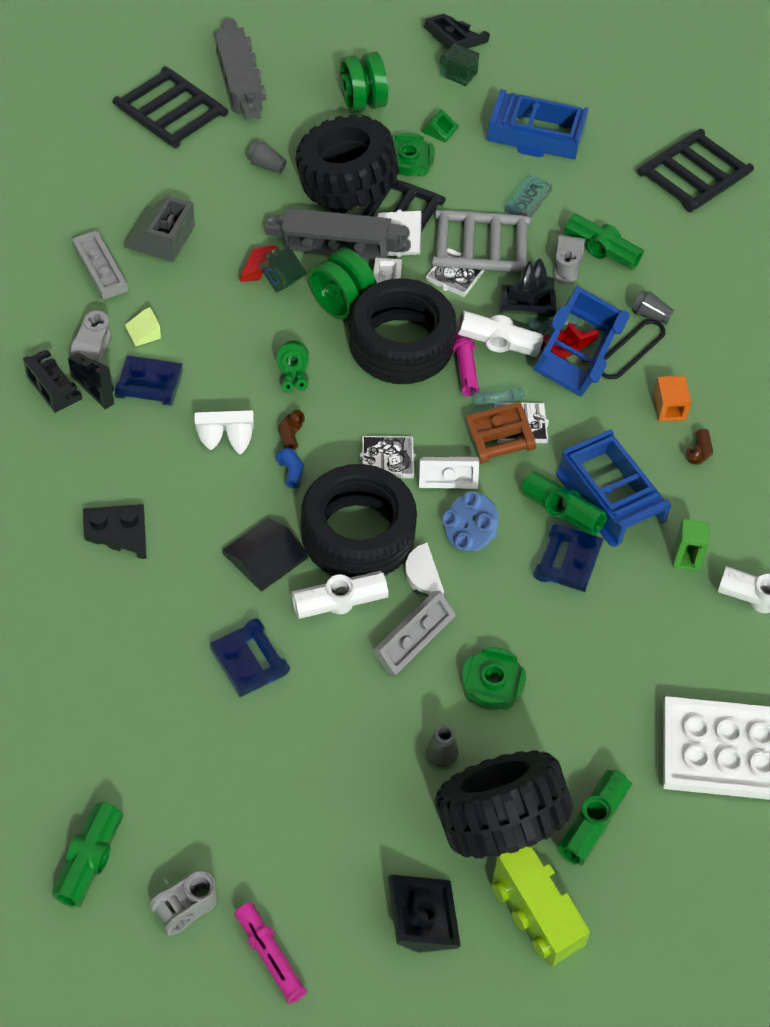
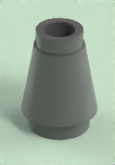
M256 140L251 145L247 154V159L251 160V164L277 172L278 174L284 170L287 160L264 141L259 142Z
M641 290L632 307L637 312L636 315L665 324L668 323L674 312V309L670 308L650 290L649 292Z
M441 725L435 730L426 748L428 759L438 767L451 765L457 760L459 755L455 732L448 725Z

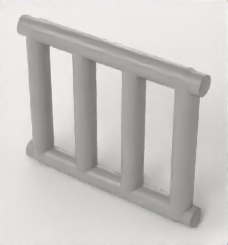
M455 210L435 211V217L438 219L436 256H433L432 259L433 266L523 272L527 264V226L531 223L530 216ZM449 221L464 222L463 258L447 257ZM475 223L490 224L489 259L473 258ZM501 224L517 225L516 261L500 260Z

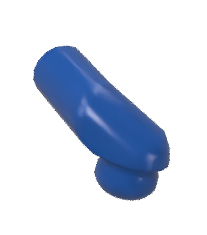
M284 447L282 450L277 451L275 455L276 462H279L280 466L286 465L288 468L285 480L286 486L298 488L304 464L293 449Z

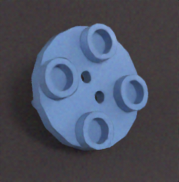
M469 491L456 499L449 510L443 514L442 523L445 526L448 540L457 549L465 552L478 551L498 536L496 532L498 527V511L495 503L488 496Z

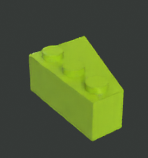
M528 846L519 849L518 852L511 854L509 852L501 854V856L497 857L491 886L493 893L501 903L506 902L512 911V918L518 928L522 931L526 930L533 940L532 945L539 957L542 959L546 958L553 967L587 944L590 930L567 893L562 895L551 880L550 876L555 872L550 863L543 866L533 850V846L529 848Z

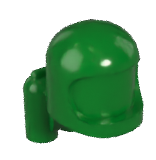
M297 340L285 342L277 353V365L286 375L282 382V389L285 392H291L294 387L303 391L307 388L309 382L308 375L304 373L309 362V351L302 342Z

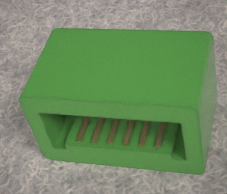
M682 520L675 541L674 568L701 570L709 546V522Z

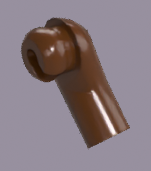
M293 410L278 426V432L285 448L293 450L298 448L295 435L305 421L304 414L299 410Z
M700 429L695 433L697 446L694 445L692 450L689 447L686 451L687 460L691 464L700 465L713 454L711 437L707 429Z

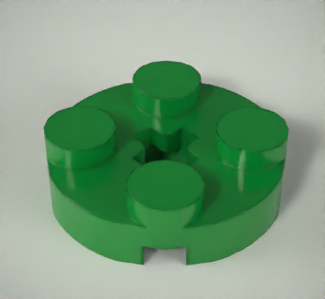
M415 133L395 135L393 142L399 166V173L397 175H427L429 168L434 162L435 150L433 144L423 141L424 137Z
M497 647L482 649L481 653L475 656L472 654L464 663L461 679L464 695L470 702L485 708L510 709L524 691L526 671L517 662V657L510 651ZM492 673H496L501 681L491 683L485 676L490 677Z

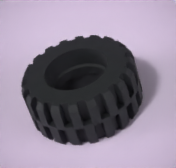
M338 116L331 121L325 120L321 122L320 126L311 128L309 134H305L296 149L295 160L304 192L313 202L324 208L329 206L332 210H339V208L352 210V207L359 206L361 208L367 206V203L371 201L373 203L380 199V195H385L390 190V186L394 185L399 173L393 137L389 129L378 120H372L368 116Z
M531 750L530 752L519 751L509 755L503 754L494 759L481 761V763L475 766L471 765L465 768L463 772L451 776L449 781H445L441 788L438 789L435 797V806L450 848L463 857L469 858L473 856L475 859L484 858L485 856H490L491 858L498 857L504 853L509 852L511 854L518 852L519 849L534 846L538 841L546 840L553 836L555 831H560L565 826V822L570 820L573 811V802L559 761L549 753L544 751L540 753L538 750Z

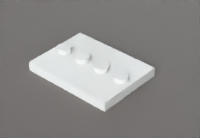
M665 696L663 701V789L770 800V707Z

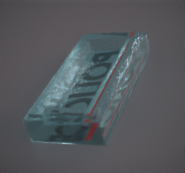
M529 175L505 205V212L512 215L531 217L552 191V184Z

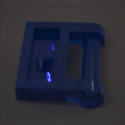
M127 356L120 379L116 383L115 398L125 399L126 397L161 401L163 405L172 406L183 372L182 363Z
M554 524L549 531L550 540L541 563L536 566L533 576L541 582L551 581L586 592L604 539L563 525ZM561 542H569L570 544L561 568L552 567Z
M253 619L243 628L210 643V650L239 697L285 676L290 671V666L286 660L280 658L264 633L265 627L260 619ZM254 639L270 664L269 668L262 669L248 647L247 641Z

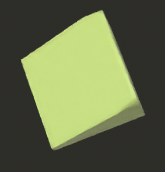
M151 307L146 308L125 324V328L135 347L161 339L160 325Z

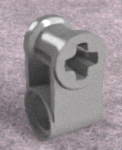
M565 235L558 236L554 278L558 283L569 285L577 280L580 262H582L585 238Z
M91 311L85 315L79 332L73 340L71 356L78 352L102 364L106 349L111 340V333L107 329L109 318L104 312Z
M196 871L173 887L160 892L151 900L149 908L153 913H158L166 925L165 932L168 936L182 932L192 922L216 907L218 892L214 878L207 872ZM199 888L209 889V892L203 897L193 895Z

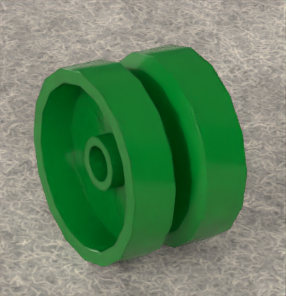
M377 51L365 53L362 55L361 60L356 55L342 57L340 60V82L344 101L350 113L365 110L367 104L372 109L387 106L388 82L380 54Z
M348 248L339 249L329 256L327 260L322 261L309 270L308 274L309 287L318 304L329 315L341 320L350 316L353 303L358 296L369 287L377 284L374 274L366 261L358 253Z

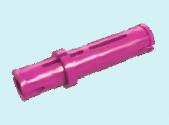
M455 333L453 351L457 355L461 392L465 396H474L472 387L475 394H478L480 391L473 355L475 343L471 338Z
M249 902L242 905L235 911L234 916L238 919L249 937L247 943L251 949H256L269 973L286 998V1002L292 1004L298 1001L307 993V989L304 988L275 941V932L271 926H266L254 903Z

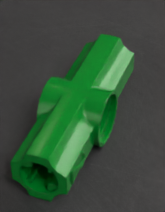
M574 213L565 226L564 233L566 235L585 238V245H587L588 251L595 258L603 259L607 256L634 270L643 257L644 250L621 238L619 231L612 225L605 224L600 227Z
M531 471L524 478L521 485L522 495L543 506L551 516L561 517L590 535H597L604 527L607 520V512L583 499L576 490L566 489L537 471ZM562 498L565 500V508L562 506Z
M606 770L590 797L584 801L580 813L557 848L563 859L573 865L584 864L600 836L606 832L610 820L632 786L626 775L617 770ZM588 814H597L601 817V820H594Z
M106 802L96 803L81 834H76L73 837L66 854V865L52 891L53 898L62 904L72 908L81 907L95 875L101 874L110 855V844L123 819V812L114 805Z

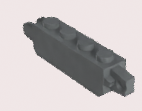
M225 18L222 21L223 30H219L215 34L217 42L216 54L231 110L236 114H243L246 120L260 119L262 100H266L264 85H260V70L255 69L257 67L255 53H250L252 52L251 39L246 37L243 27L238 28L234 19Z
M287 208L286 214L283 216H268L264 226L266 235L283 238L284 246L291 251L332 255L341 248H348L358 253L362 258L375 259L386 258L389 251L405 253L411 248V241L407 239L410 236L408 227L392 224L391 218Z

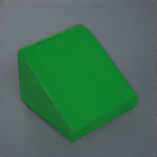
M440 109L421 131L426 135L446 142L459 125Z

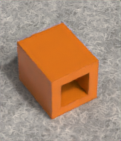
M686 376L657 377L653 397L658 421L687 420L691 398Z

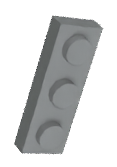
M97 230L72 238L73 247L102 300L128 292V285Z
M433 591L372 651L387 674L396 676L456 614L441 591Z

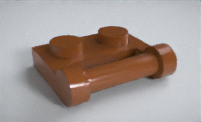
M521 401L466 416V424L480 464L489 462V459L523 449L527 451L536 449V441ZM519 433L523 437L490 447L485 446V442Z

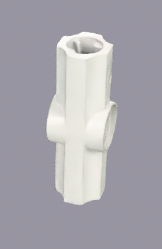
M462 311L456 328L458 335L486 342L489 350L498 353L506 352L510 349L537 357L543 343V335L541 333L514 326L513 321L503 315L487 318Z
M726 566L718 592L750 602L754 610L760 613H770V574H762L758 577Z
M381 570L351 578L341 574L332 576L326 584L292 591L291 598L296 617L301 619L330 611L338 615L345 614L355 605L388 598V588L384 573Z

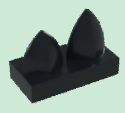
M538 259L534 265L531 261L526 264L519 281L509 288L508 299L534 305L554 289L555 278L547 277L542 259Z

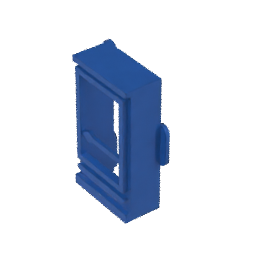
M500 89L489 120L487 141L517 147L519 153L530 156L543 157L544 153L576 159L586 126L589 107L582 109L576 106L524 95L506 93L507 90ZM516 118H530L528 125L515 123ZM534 119L558 124L560 127L569 128L571 132L570 134L533 127L532 124Z
M576 286L566 305L559 308L551 324L553 330L532 370L582 397L592 382L597 383L600 380L607 366V362L603 358L614 335L621 334L629 319V313ZM569 313L604 331V335L592 359L587 354H582L557 340ZM556 344L581 358L583 362L590 363L587 370L584 371L550 352L553 345Z
M610 429L563 450L556 475L566 489L576 490L583 499L607 512L606 523L599 532L610 546L616 547L622 543L625 530L630 526L654 515L661 524L665 523L669 515L671 503L668 499L665 500L615 438L613 430ZM606 453L625 479L610 486L605 485L603 489H600L582 466V463ZM628 483L635 494L612 504L605 493L610 494L612 490Z

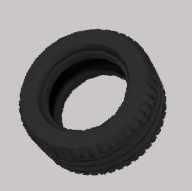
M408 278L381 281L366 289L353 303L349 323L351 354L364 371L384 382L413 384L424 381L445 368L453 354L456 333V314L452 308L453 306L439 290L422 281ZM393 320H405L422 325L430 334L424 339L414 342H395L376 333L375 328Z
M349 464L324 473L306 491L301 505L302 543L312 562L324 572L333 576L342 574L351 578L381 570L384 576L395 571V569H398L412 551L417 523L416 503L410 489L393 473L377 466ZM357 505L371 507L380 511L389 520L390 525L386 531L374 538L358 540L345 538L335 533L327 524V521L338 510Z

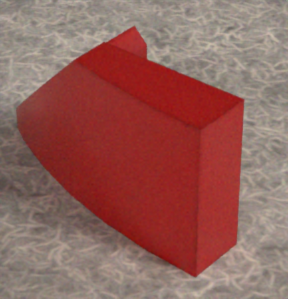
M277 245L253 249L239 280L240 282L260 281L265 269L270 268L273 271L286 270L289 261Z
M568 323L567 329L560 331L557 340L580 351L598 338L599 332L591 329L590 332L578 330L575 324ZM550 334L543 336L542 350ZM556 344L553 345L550 351L562 359L573 355Z

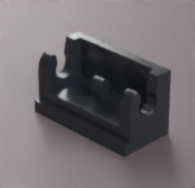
M43 350L30 357H24L23 362L27 378L54 413L82 400V394L76 390V384L68 380L53 358L40 363L43 359L52 355L48 350Z

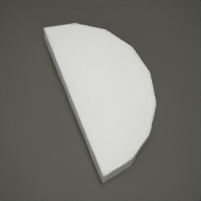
M428 543L417 546L409 553L405 563L407 582L413 590L417 589L421 593L428 594V596L433 591H441L444 596V590Z

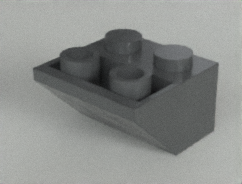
M167 196L147 207L125 241L124 247L174 262L195 227L193 203Z

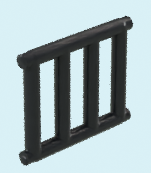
M167 66L161 69L160 74L123 97L116 96L112 101L120 110L175 149L180 146V141L218 116L225 117L229 112L222 104ZM168 80L176 84V86L138 110L130 105ZM184 92L193 96V98L156 122L147 117ZM201 104L210 108L209 111L173 134L164 129Z
M699 129L637 169V174L641 177L647 176L685 204L688 212H692L749 175V173L754 171V166L751 163L745 164L705 136L703 129ZM696 142L736 171L727 175L692 150L690 146ZM679 153L719 182L711 187L672 158ZM663 164L702 194L693 198L655 169Z
M397 179L394 185L390 186V190L394 189L405 193L393 212H397L399 209L405 212L414 197L428 201L422 211L421 232L438 205L443 206L446 201L444 196ZM390 190L385 195H380V199L373 203L371 201L362 213V216L373 217ZM339 208V210L335 211L330 210L332 213L346 214L348 211L344 208Z

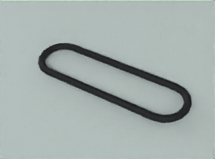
M646 320L637 326L604 356L603 359L605 361L647 324L659 326L661 334L618 374L608 375L603 372L602 377L606 379L621 377L664 337L666 332L664 325L655 320Z

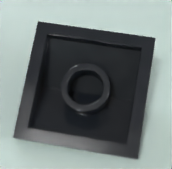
M501 284L500 312L552 317L556 315L555 289L532 305L508 299L509 288L513 285Z
M267 518L222 550V554L261 592L308 559L307 553L289 528L270 518Z
M393 874L388 876L397 944L418 953L457 949L461 946L450 880Z

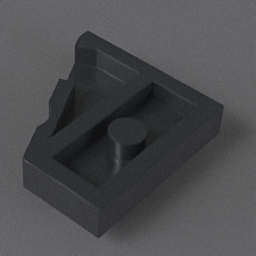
M446 14L427 18L424 23V28L453 53L459 52V49L465 50L488 43L490 34L486 31H483L481 34L470 31L471 25L457 21Z
M78 352L68 357L71 377L105 410L114 405V386L111 382L109 368Z
M144 504L83 509V531L86 541L104 544L110 549L119 552L123 548L135 552L138 558L147 559Z

